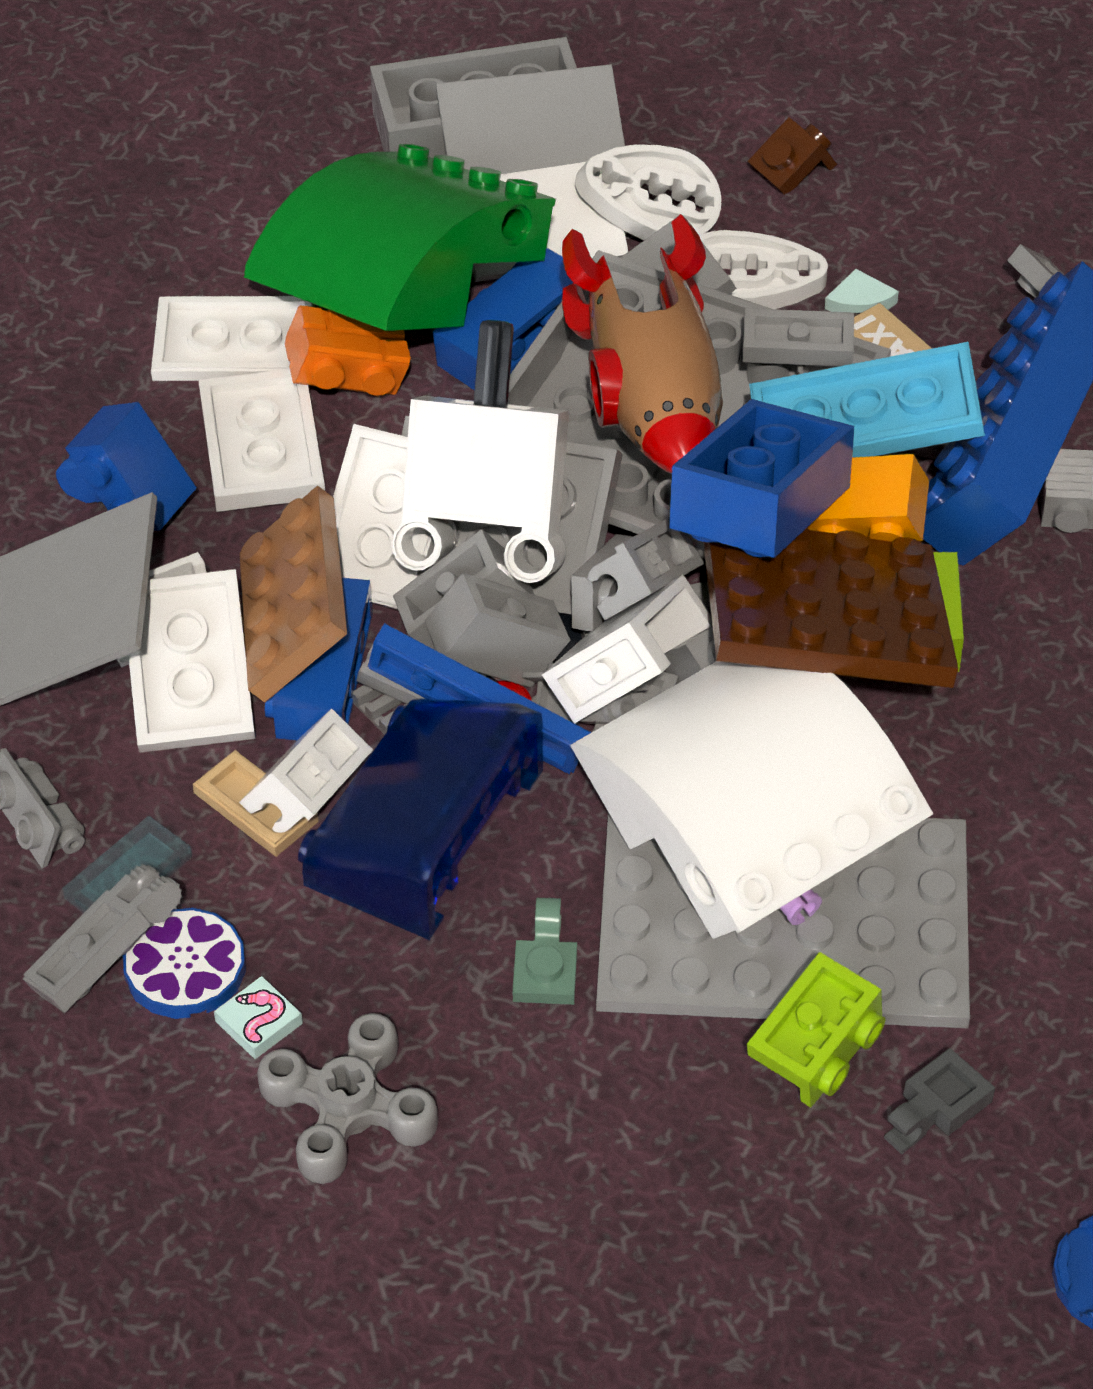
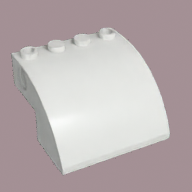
M716 661L570 745L629 849L655 838L712 939L735 930L737 933L743 931L933 815L927 801L887 735L867 708L834 673H818Z

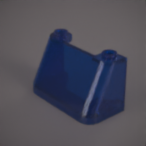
M414 698L406 706H398L390 718L387 733L317 830L311 829L304 837L298 852V861L303 863L304 886L430 940L444 919L443 914L434 911L437 899L442 896L445 889L453 891L458 884L457 864L505 793L516 797L521 787L530 791L543 772L542 714L518 703Z

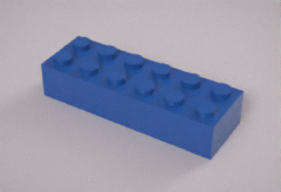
M1083 261L1065 275L1061 272L1055 273L1045 283L1034 300L1025 297L1012 310L1007 318V322L1011 325L1009 331L998 340L989 354V357L994 360L991 367L976 381L985 436L948 443L934 462V466L939 470L935 477L929 481L923 539L939 552H957L959 565L964 566L1026 522L1093 382V270Z

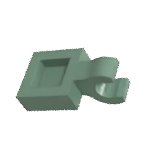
M537 898L535 940H516L513 1002L574 1005L577 942H560L561 898Z

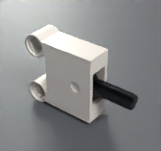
M485 320L480 324L474 401L433 396H421L411 399L402 520L394 532L391 542L392 552L396 560L405 568L411 570L427 569L452 551L455 542L454 532L445 519L522 527L521 533L513 536L507 543L504 552L505 566L510 574L519 581L526 583L538 582L556 572L564 562L566 555L565 543L559 534L570 410L508 404L514 333L512 323L500 320ZM417 527L426 529L434 539L435 547L430 556L421 555L413 546L412 536ZM527 540L539 541L546 549L547 561L543 568L532 567L526 562L523 556V547Z

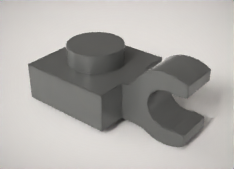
M949 1048L906 1081L903 1096L908 1102L901 1104L888 1116L887 1121L894 1128L884 1135V1139L903 1154L921 1140L934 1124L949 1136L992 1103L996 1087Z

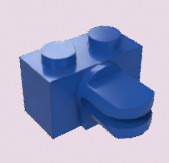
M139 402L103 406L65 447L70 456L63 461L56 471L57 481L67 495L85 503L103 502L107 511L153 492L157 496L154 531H160L197 488Z

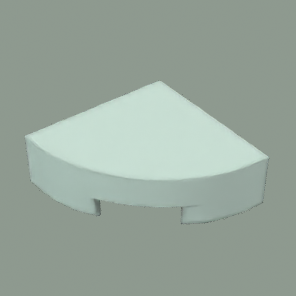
M855 269L825 297V309L830 312L862 313L878 303H881L886 309H890L898 303L899 291Z

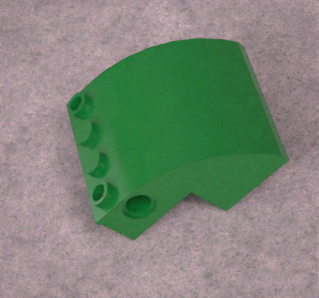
M399 144L398 151L356 154L335 161L314 173L287 197L272 215L256 241L245 265L244 278L385 331L464 327L473 264L544 261L553 206H555L556 198L538 193V184L523 179L501 181V172L495 169L485 167H470V170L464 169L465 160L458 157L435 155L434 158L428 157L430 149L420 145Z

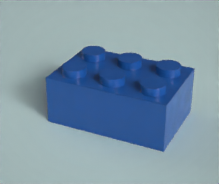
M754 399L749 400L672 466L669 528L691 534L698 541L720 542L741 548L751 556L775 558L850 488L855 426Z

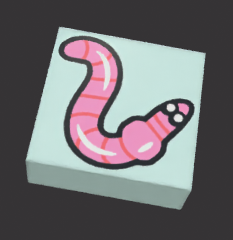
M262 976L214 1011L215 1022L254 1059L258 1058L303 1024L302 1013Z

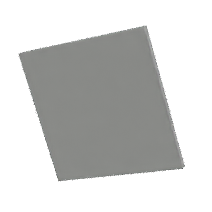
M612 64L436 84L446 156L465 160L464 169L470 170V167H485L498 170L501 174L587 162L597 154L616 147L625 146ZM624 231L626 239L638 238Z
M153 492L0 556V706L141 649L157 496Z

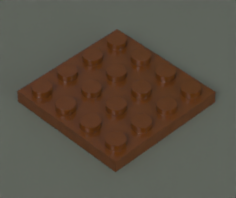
M808 528L798 535L775 558L751 556L741 548L720 542H704L716 661L954 688L958 664L932 545L923 544L916 539L908 537L896 538L890 542L871 539L855 531L846 530L838 533L813 531Z

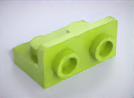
M819 952L747 1043L748 1056L800 1088L801 1102L812 1107L823 1093L832 1096L838 1091L848 1075L850 1068L848 1063L860 1047L865 1050L869 1049L881 1034L886 1020L882 1015V989Z

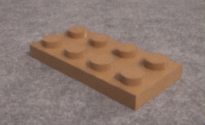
M318 485L302 499L297 498L291 501L283 510L280 518L263 533L257 532L246 541L240 552L248 691L263 702L269 700L347 634L334 498Z

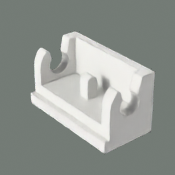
M331 708L287 750L239 803L250 814L261 810L267 803L276 805L280 809L282 816L275 822L272 829L278 833L286 832L303 817L307 820L311 819L373 749Z

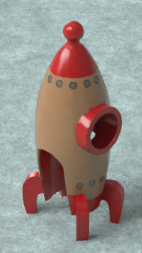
M682 214L671 221L675 239L674 251L669 255L660 247V258L665 272L664 280L659 285V296L663 310L636 312L625 309L620 303L604 255L596 263L589 254L583 234L572 229L562 241V257L565 271L573 281L572 284L563 288L562 305L568 327L584 340L592 339L594 349L589 352V378L598 424L601 428L620 426L622 432L647 458L664 471L672 474V466L718 427L723 406L720 369L712 340L702 315L704 302L698 286L692 277L704 265L706 259L705 248L699 234ZM582 289L589 291V304L585 300Z

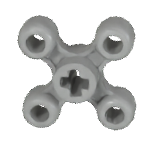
M369 1013L357 1018L349 1028L348 1056L334 1058L326 1063L321 1070L306 1065L298 1053L288 1049L273 1050L260 1061L257 1072L258 1084L261 1095L268 1103L284 1108L293 1106L296 1103H305L313 1107L319 1114L318 1122L315 1126H311L303 1131L296 1145V1160L299 1171L307 1180L313 1183L326 1184L338 1179L345 1171L347 1164V1139L350 1135L363 1132L371 1125L381 1126L389 1130L397 1142L412 1147L427 1143L437 1131L438 1110L435 1100L428 1092L412 1087L402 1089L399 1092H390L382 1088L376 1081L378 1072L391 1065L396 1058L398 1050V1036L395 1026L389 1018L381 1014Z

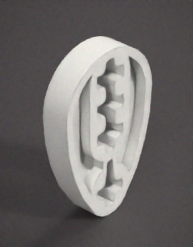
M637 144L616 147L591 157L579 169L575 178V185L579 195L593 209L620 229L642 240L650 237L680 214L690 222L699 235L704 234L714 226L721 211V192L711 170L698 157L678 148ZM597 172L602 173L603 182L610 184L606 189L602 187L601 179L593 176ZM644 183L649 185V193L657 196L654 200L649 199L648 191L641 188ZM670 190L672 191V197L663 193ZM690 196H694L695 203L686 199ZM672 198L680 203L677 206L672 205ZM695 204L699 207H703V209L700 212L696 211Z
M718 230L699 235L703 244L723 269H730L731 275L728 276L737 288L730 293L732 296L771 309H777L798 303L818 294L826 286L828 269L826 259L821 254L798 243L771 235L746 231ZM755 269L757 275H747L746 270ZM798 270H808L809 276H799Z

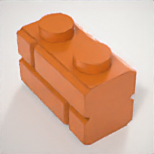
M300 305L297 308L285 339L292 381L296 384L312 385L321 389L335 388L367 392L374 396L384 394L396 395L411 359L407 341H404V330L385 331L332 310H322V308Z

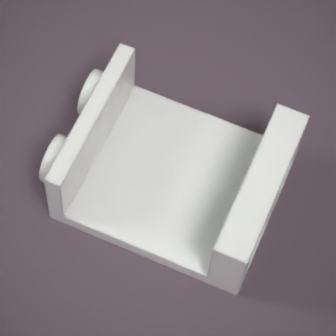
M682 574L668 585L604 621L556 661L542 676L575 724L662 673L671 665L665 653L711 627L712 617Z

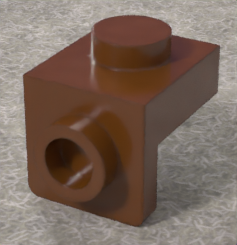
M790 117L747 161L784 195L794 190L819 162L828 170H832L838 165L827 152V149L832 145L829 139L811 123L803 129Z

